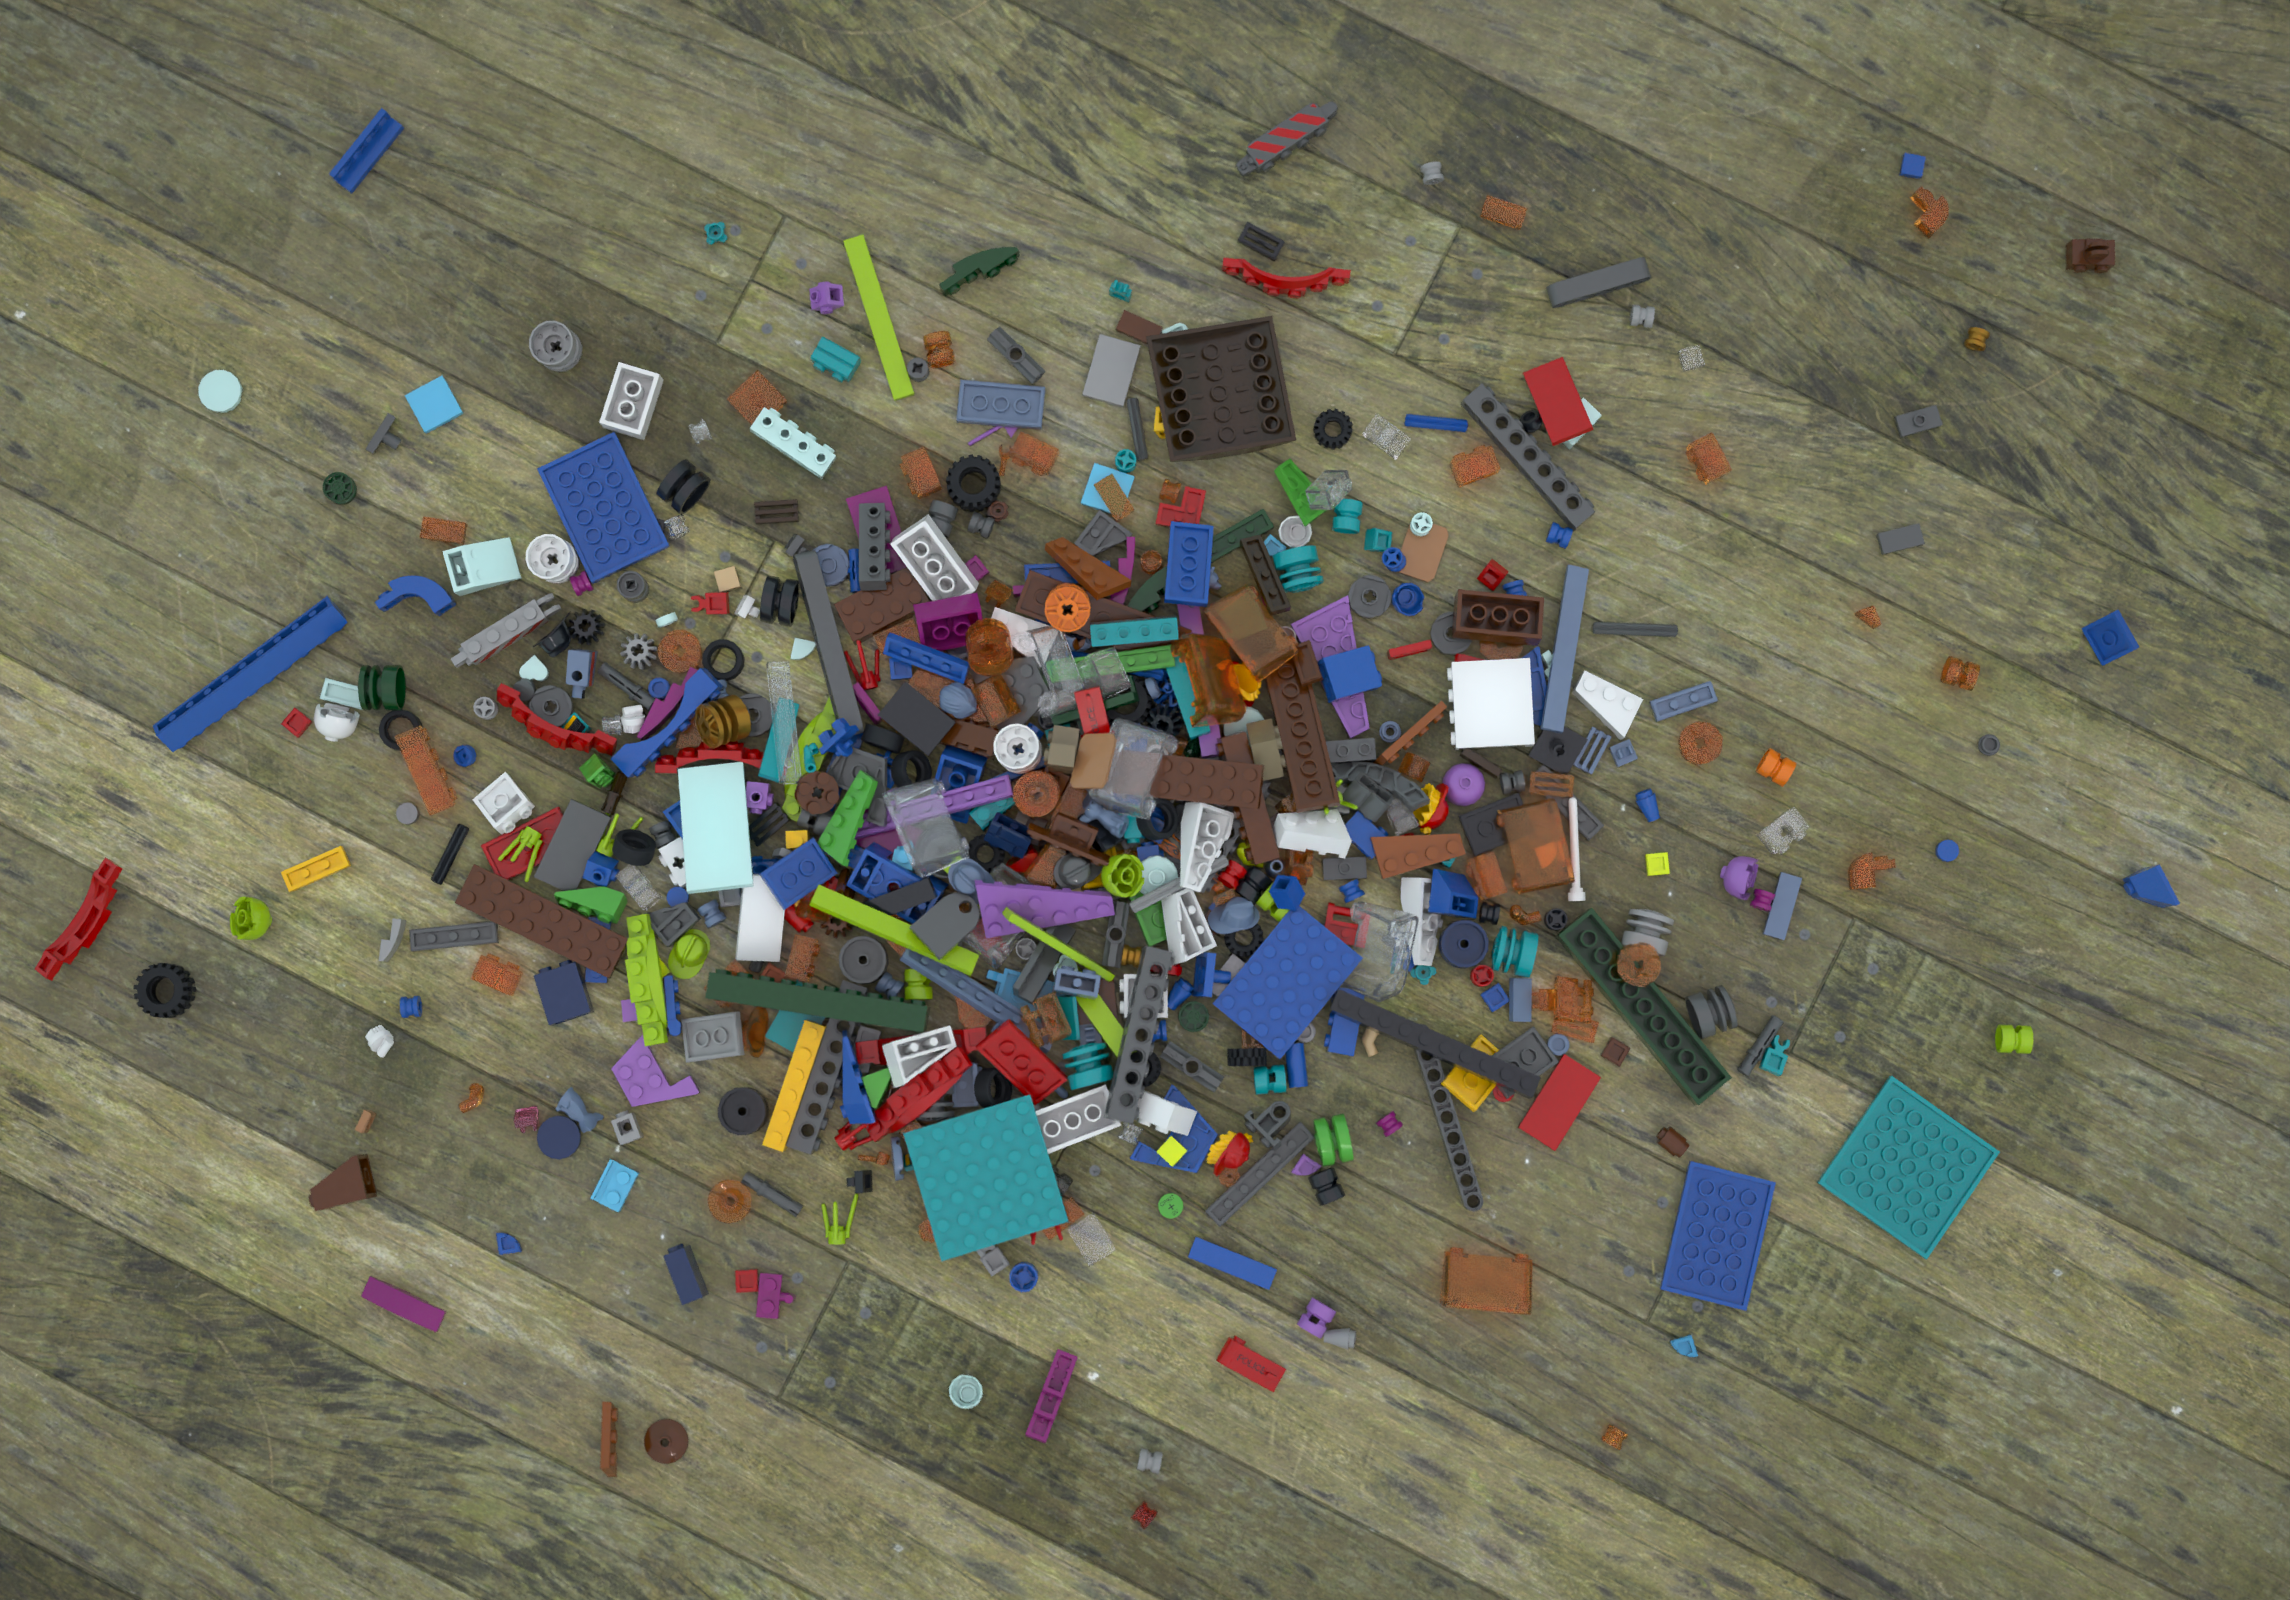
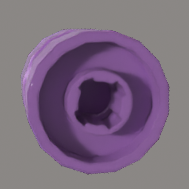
M1311 1298L1306 1307L1308 1312L1301 1315L1297 1325L1321 1339L1327 1329L1325 1324L1332 1321L1336 1311ZM1313 1316L1320 1319L1317 1324L1311 1321Z

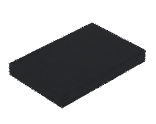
M906 681L878 714L879 717L928 757L956 724L954 720Z
M1519 792L1458 816L1474 856L1535 833Z

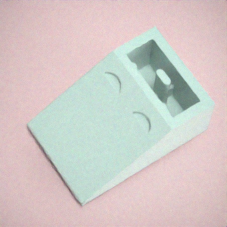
M510 537L463 545L442 551L453 591L458 596L521 579Z

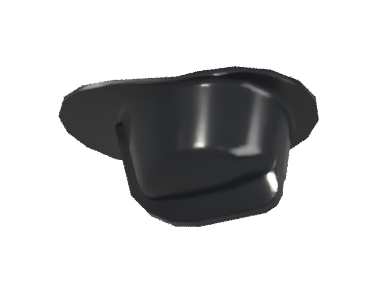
M571 611L548 635L532 647L538 645L550 657H556L566 650L571 641V634L564 620Z

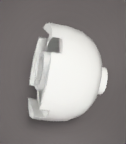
M325 703L324 707H320V704H318L314 713V724L316 729L325 736V739L336 742L338 739L349 737L355 731L360 715L356 711L354 714L347 712L350 708L346 706Z

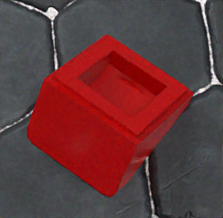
M1491 559L1476 579L1494 591L1508 574V570Z

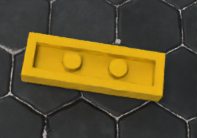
M339 846L286 869L281 874L288 891L293 892L348 868L351 864L343 846Z

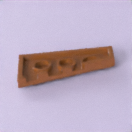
M1460 833L1370 837L1382 879L1466 854Z

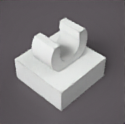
M744 595L734 614L740 618H745L747 614L757 618L760 610L752 606L755 601L754 598Z

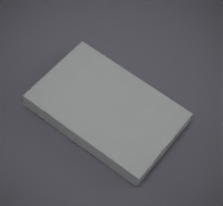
M1100 334L1082 396L1124 407L1141 345Z
M740 1011L681 1019L686 1063L745 1055Z

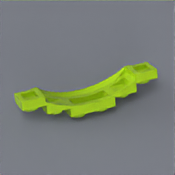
M830 697L824 710L813 718L800 735L788 763L784 786L785 802L782 809L795 822L798 821L802 808L797 804L794 793L799 778L807 772L804 766V747L807 744L816 743L818 749H820L823 745L818 736L822 732L831 730L834 735L836 734L832 727V723L836 719ZM820 751L818 754L813 755L816 770L820 771L828 751L824 755Z
M650 914L627 917L629 938H627L626 942L628 959L625 960L631 1003H635L638 1025H642L645 1046L668 1043L666 1030L668 1024L663 980L654 930L651 927Z

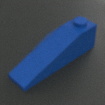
M847 1030L842 1031L843 1105L840 1106L843 1118L848 1117L850 1124L876 1122L875 1111L871 1106L861 1078L863 1076Z

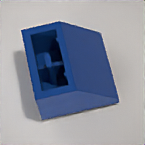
M1433 869L1428 912L1457 918L1476 919L1479 897L1465 875Z

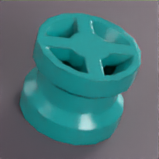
M1129 449L1120 450L1115 457L1116 468L1124 473L1132 472L1136 467V456L1133 451Z

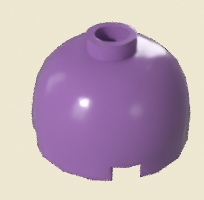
M1460 763L1454 765L1446 771L1442 778V783L1449 787L1446 798L1456 806L1465 807L1474 804L1481 798L1485 790L1483 774L1477 767L1471 764Z
M1746 856L1735 857L1729 862L1728 866L1722 867L1720 878L1724 879V888L1731 896L1742 900L1749 898L1751 893H1747V890L1750 887H1754L1758 871V864L1755 863L1758 862V859Z

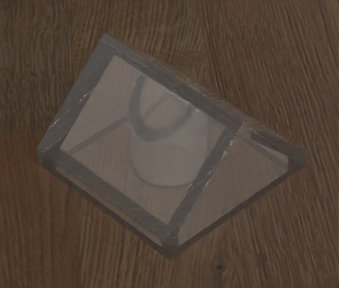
M1115 647L1090 653L1075 665L1085 689L1100 686L1103 700L1132 687Z

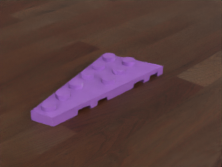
M975 880L986 938L1025 931L1003 916L1002 912L1006 907L1040 928L1115 915L1112 895L1109 892L1093 890L1079 892L1071 891V888L1057 890L1051 889L1049 886L1016 884L1013 886L1003 885L1002 882L991 884L983 883L982 880Z

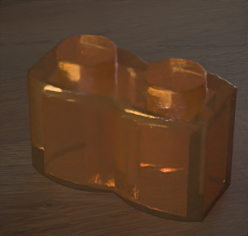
M1020 431L1009 455L1013 459L1012 462L1020 467L1027 465L1032 468L1031 471L1039 476H1043V474L1049 476L1060 452L1059 449Z
M488 953L487 956L481 955L470 979L513 996L523 975V972L519 970L520 966L509 961L507 965L499 962L500 957Z

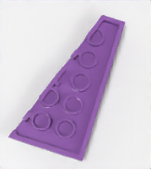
M1348 595L1291 624L1299 643L1307 640L1311 641L1317 661L1324 657L1357 649ZM1363 692L1331 703L1350 739L1370 729Z

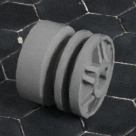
M545 321L539 324L530 335L529 349L532 356L548 369L555 372H565L572 369L579 362L582 355L581 341L564 324L557 321ZM559 346L562 349L558 351L556 350V347Z
M1629 909L1628 915L1637 918V920L1627 919L1626 923L1635 927L1634 931L1623 932L1622 945L1632 950L1664 957L1669 942L1661 939L1660 935L1671 934L1672 931L1664 928L1663 925L1673 926L1674 920L1662 913L1648 909Z

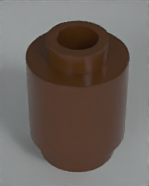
M1671 1126L1667 1129L1663 1127L1656 1135L1658 1138L1657 1144L1672 1156L1676 1155L1678 1158L1690 1146L1686 1142L1687 1139Z

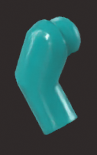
M816 743L807 744L804 747V766L808 773L815 772L816 770L813 756L819 753Z

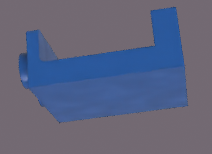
M1369 645L1324 657L1317 661L1323 677L1321 681L1329 703L1369 690L1374 691L1382 686V676L1377 671L1375 655L1370 650Z

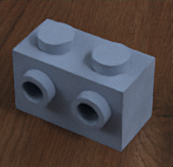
M1061 966V968H1057L1055 971L1052 992L1095 1000L1098 996L1101 976L1095 975V971L1083 970V972L1074 971L1073 967Z

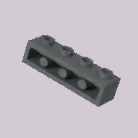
M885 503L859 504V585L861 591L887 590V582H891L890 569H887V562H891L890 549H887V543H891L890 530H887V524L891 523L890 511H886Z

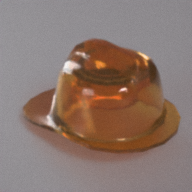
M755 1007L751 1012L749 1020L741 1024L744 1051H748L753 1057H760L764 1051L765 1035L769 1022L768 1012L765 1007Z

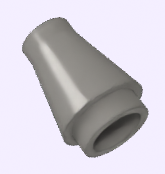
M1351 1328L1326 1329L1324 1343L1347 1350L1355 1348L1356 1331L1351 1330Z

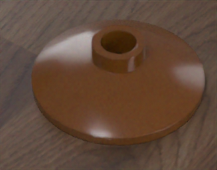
M672 1419L656 1421L648 1428L645 1434L644 1445L646 1452L654 1461L663 1464L679 1460L685 1454L688 1447V1434L685 1428L679 1422ZM663 1438L668 1439V1446L662 1445L661 1440Z

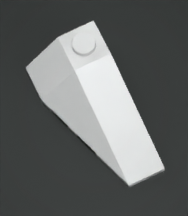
M1185 802L1181 821L1180 887L1196 892L1202 890L1212 870L1213 861L1219 857L1221 853L1220 848L1231 834L1234 813L1206 803Z
M1402 877L1400 888L1401 904L1414 965L1432 966L1438 943L1436 938L1437 930L1442 928L1443 924L1441 914L1428 912L1432 879Z

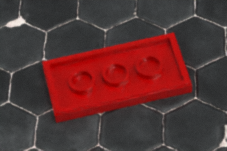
M1563 357L1523 373L1553 446L1593 430V426Z
M558 806L516 827L510 833H504L482 844V850L493 872L507 880H511L527 871L534 845L532 848L525 845L519 856L512 862L511 858L521 844L519 842L502 861L498 860V857L518 837L521 830H525L526 826L542 834L539 840L543 842L539 847L533 868L540 865L563 817L560 807Z
M1010 1019L976 1045V1049L1024 1096H1031L1035 1106L1068 1080V1076Z
M1563 1054L1518 1128L1556 1151L1601 1077Z

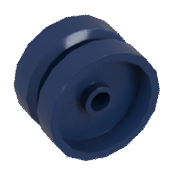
M1460 920L1448 925L1442 931L1439 937L1438 949L1441 957L1447 964L1455 968L1465 969L1477 965L1484 959L1488 952L1489 940L1485 930L1479 924L1471 920ZM1462 940H1465V944L1468 945L1466 948L1461 947L1460 942Z

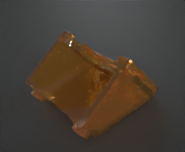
M1245 584L1211 603L1203 609L1207 620L1222 635L1258 684L1299 653L1296 648L1299 644L1292 634L1288 636L1273 616L1269 615L1268 610L1258 598L1260 594L1253 585L1249 587Z
M1197 633L1183 634L1170 646L1173 657L1180 656L1179 662L1186 663L1195 695V700L1191 705L1196 707L1195 715L1189 717L1192 727L1238 722L1246 713V704L1241 695L1228 642L1224 638Z
M1545 798L1498 810L1499 815H1496L1497 825L1506 831L1515 868L1514 878L1511 879L1514 891H1517L1518 894H1524L1575 882L1561 818L1554 798Z
M1450 1247V1251H1444L1440 1304L1453 1308L1531 1315L1533 1260L1528 1259L1529 1255L1515 1254V1258L1467 1254L1463 1253V1248Z

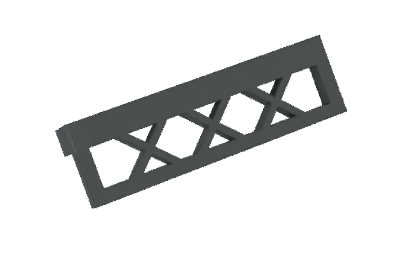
M1066 924L1048 927L1046 930L1066 944L1070 943L1076 933L1075 929ZM1040 940L1013 986L1014 995L1033 1005L1062 953Z

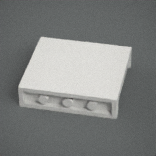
M1530 658L1452 662L1451 668H1447L1448 681H1452V689H1448L1449 702H1453V711H1449L1450 724H1454V732H1451V745H1455V750L1503 746H1534Z

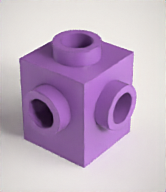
M820 282L818 286L811 288V310L820 311L821 314H831L833 310L843 307L842 285Z
M747 781L746 797L747 809H750L749 813L762 814L763 811L769 809V806L773 805L774 794L770 793L771 785L769 783ZM760 795V799L755 801V798Z

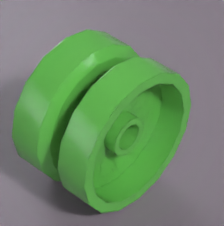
M1344 1114L1332 1116V1130H1330L1328 1121L1325 1118L1313 1120L1316 1147L1323 1166L1335 1164L1334 1150H1337L1339 1159L1342 1162L1354 1160L1351 1139Z

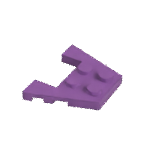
M643 1035L611 1068L632 1107L700 1093L691 1075L670 1086L650 1046H645Z

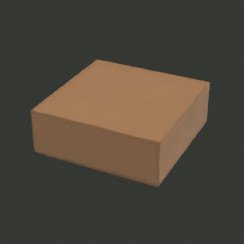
M364 1110L355 1130L360 1133L369 1132L376 1117V1112Z

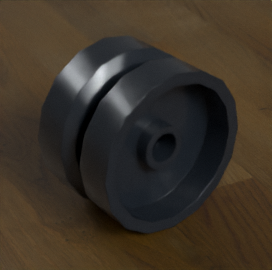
M687 459L679 462L666 475L657 490V496L666 503L672 501L671 507L680 515L688 512L700 500L711 481L702 471L695 473L696 467Z
M766 577L760 605V621L762 623L773 624L778 615V622L781 626L792 627L798 607V580L786 579L782 585L779 577Z
M750 1087L735 1088L728 1091L721 1098L718 1106V1118L721 1125L728 1132L735 1135H750L759 1131L766 1124L769 1116V1105L765 1096L758 1090ZM740 1108H746L747 1112L745 1115L739 1112Z

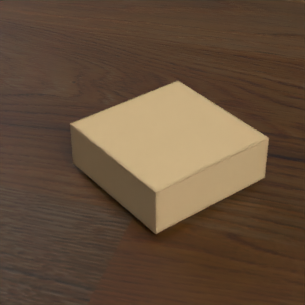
M735 566L714 572L719 592H727L741 587Z

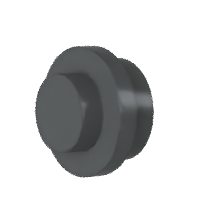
M1992 734L1982 736L1978 741L1979 751L1986 756L1996 754L2000 749L1999 739Z

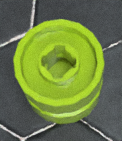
M1271 884L1256 904L1264 911L1269 910L1270 916L1280 922L1289 909H1278L1269 893Z
M904 969V981L908 983V986L905 987V1000L933 999V987L929 985L932 981L914 969Z
M1999 1024L1995 1032L1997 1052L2012 1053L2015 1050L2018 1054H2030L2033 1048L2032 1027L2017 1025L2014 1028L2012 1025Z

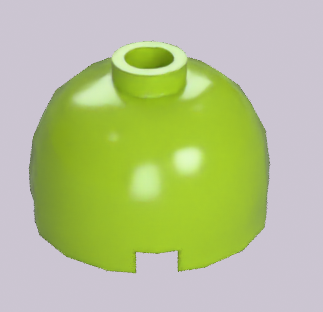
M1118 854L1112 856L1109 859L1108 866L1103 865L1102 884L1114 896L1125 898L1135 896L1144 884V878H1142L1144 866L1140 859L1134 855Z
M247 896L240 897L233 905L237 906L235 913L231 912L230 915L231 933L237 936L239 940L258 939L267 932L272 923L270 910L259 899Z

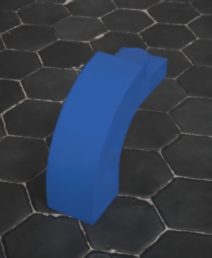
M403 576L390 581L388 584L392 591L383 592L379 595V599L375 601L377 607L381 611L386 612L406 598L420 597L426 600L432 611L438 616H441L457 605L452 596L443 587L421 576Z

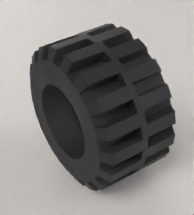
M973 454L968 455V458L963 456L959 462L955 461L952 464L953 467L949 468L948 477L946 476L947 490L955 505H959L963 510L968 509L970 512H974V510H979L980 512L983 511V508L990 507L991 503L997 500V495L1001 491V481L995 465L991 464L989 459H983L980 455L973 457ZM979 473L985 477L986 486L980 493L968 494L962 490L961 481L967 474Z
M1124 674V676L1116 675L1115 678L1107 680V683L1128 677L1129 674ZM1134 675L1133 679L1140 700L1135 711L1126 715L1119 714L1114 709L1106 711L1109 725L1117 728V730L1126 729L1127 731L1131 730V728L1136 729L1150 715L1152 698L1145 682L1140 681ZM1129 682L1121 684L1117 693L1124 690L1131 692ZM1106 689L1101 691L1103 701L1109 699L1112 694Z
M168 963L152 964L149 966V969L141 971L142 976L137 977L136 980L139 983L134 985V989L137 990V993L134 994V999H139V1002H137L138 1007H143L142 1011L150 1014V1016L174 1018L177 1015H182L185 1013L184 1009H189L192 1006L189 1002L195 999V996H192V992H196V987H192L195 981L193 978H189L191 974L183 970L184 968ZM169 978L174 985V994L170 1001L163 1004L156 996V987L162 979Z

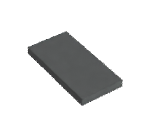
M571 799L534 877L563 891L577 890L583 877L587 860L595 852L611 817Z

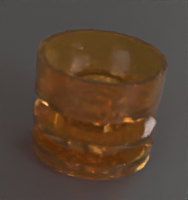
M985 618L976 621L968 628L965 635V643L971 669L982 676H997L1008 670L1013 662V649L1008 627L999 620Z
M1033 770L1024 774L1016 782L1013 789V799L1016 807L1023 814L1030 817H1041L1050 813L1057 806L1061 795V788L1057 779L1044 770ZM1037 787L1043 792V795L1039 796L1038 799L1032 793V790H1036Z

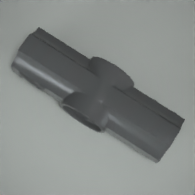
M1000 326L987 338V341L1007 359L1008 363L1015 367L1032 385L1045 373V370L1025 351L1023 346L1017 344ZM1016 351L1022 354L1018 360L1012 359L1010 355Z
M1113 901L1115 915L1109 916L1102 966L1121 968L1130 905L1125 902ZM1113 929L1121 930L1122 938L1115 941L1110 938V932Z
M1171 1041L1160 1055L1162 1059L1212 1092L1216 1091L1224 1079V1076ZM1190 1060L1196 1061L1198 1064V1070L1195 1073H1189L1186 1070V1064Z

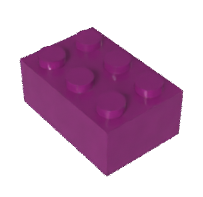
M977 593L913 605L920 644L942 651L987 642Z

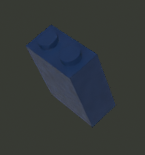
M572 960L559 963L560 967L552 969L551 966L538 970L539 974L534 975L550 1026L594 1012L580 964L572 962Z
M682 1243L667 1249L669 1254L663 1257L681 1304L685 1305L708 1295L707 1287L691 1246L684 1247Z

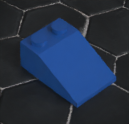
M946 745L941 754L930 796L981 782L988 758ZM972 808L943 817L967 824Z

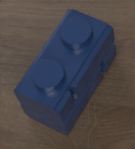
M997 812L984 840L992 847H999L1007 851L1011 856L1023 859L1033 838L1027 833L1028 826Z

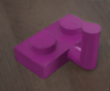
M760 1273L756 1317L778 1319L780 1301L790 1304L796 1299L793 1293L781 1292L783 1274Z

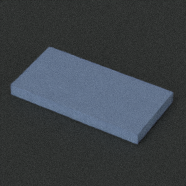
M960 380L956 421L957 423L1042 430L1045 387Z

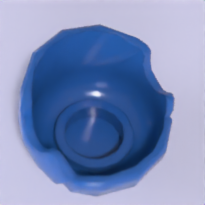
M1401 583L1393 591L1392 604L1395 610L1402 615L1415 616L1422 611L1425 597L1419 586L1413 583Z

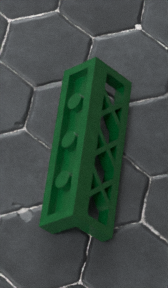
M1133 676L1100 685L1101 691L1106 689L1112 693L1109 699L1103 701L1106 711L1140 701ZM1129 682L1131 692L1122 695L1117 693L1121 684ZM1074 694L1051 701L1055 716L1052 717L1053 725L1063 726L1081 720ZM1067 703L1072 706L1069 712L1060 715L1059 704Z

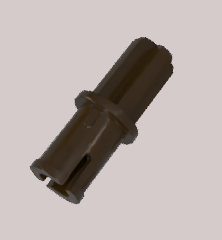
M617 772L611 789H607L608 794L601 808L606 813L614 815L620 798H623L621 793L628 778L623 772Z

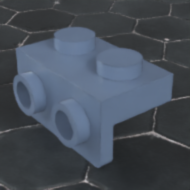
M977 1062L972 1063L973 1065L954 1084V1094H952L953 1107L979 1106L974 1094V1083L982 1067H978Z

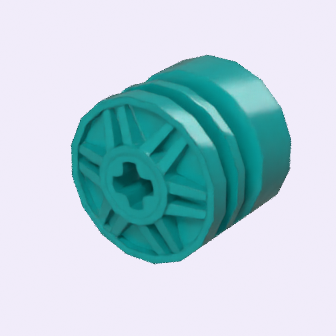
M1309 545L1291 548L1272 556L1276 571L1286 572L1279 576L1281 582H1286L1282 584L1285 593L1307 591L1324 583L1323 576H1314L1321 573V568L1310 566L1319 561L1316 546Z
M1501 926L1492 947V970L1498 971L1501 962H1503V973H1507L1512 964L1514 965V975L1529 978L1535 962L1538 933L1523 931L1520 939H1516V929L1512 928L1507 937V927Z
M1092 1042L1074 1047L1062 1054L1063 1060L1073 1057L1074 1061L1073 1063L1066 1064L1065 1068H1076V1072L1068 1076L1071 1090L1113 1079L1112 1066L1108 1064L1101 1065L1100 1062L1109 1057V1054L1099 1055L1097 1051L1107 1048L1106 1043Z

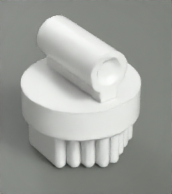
M642 705L622 708L621 724L625 733H639L645 721V714H642Z
M382 1025L370 1029L365 1036L371 1050L377 1052V1055L380 1057H385L394 1044L392 1034Z

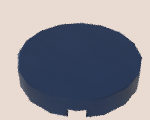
M566 1116L548 1118L541 1124L537 1133V1142L543 1154L553 1159L570 1157L581 1144L580 1127L574 1120Z

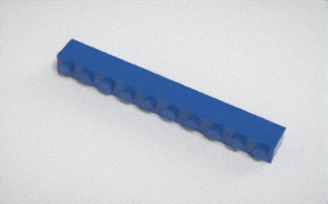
M328 596L155 723L153 728L156 736L172 752L183 748L193 737L202 734L209 725L218 722L228 711L237 708L244 699L253 696L259 688L273 681L275 676L282 671L288 670L295 661L305 657L314 647L323 644L330 635L343 629L345 624L348 623L343 612Z

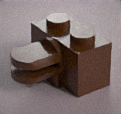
M2072 239L2066 244V270H2073L2075 273H2083L2087 270H2094L2095 273H2106L2115 265V240Z

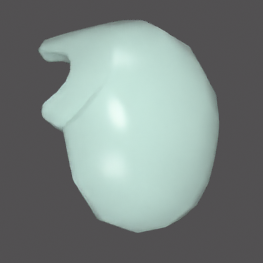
M959 1375L952 1380L949 1387L950 1399L959 1408H973L980 1403L983 1396L982 1385L973 1376Z

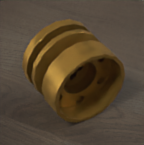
M737 695L725 696L717 701L700 704L696 708V727L701 739L708 747L717 748L720 745H726L730 741L735 742L749 736L751 731L749 712L746 705Z

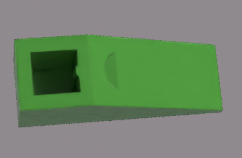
M595 753L579 767L586 780L600 789L602 787L606 788L614 781L613 776L616 773Z
M605 886L561 891L554 894L558 905L569 910L570 908L578 910L580 914L587 917L590 915L595 916L598 920L607 924L610 922L618 923L628 902L624 893Z

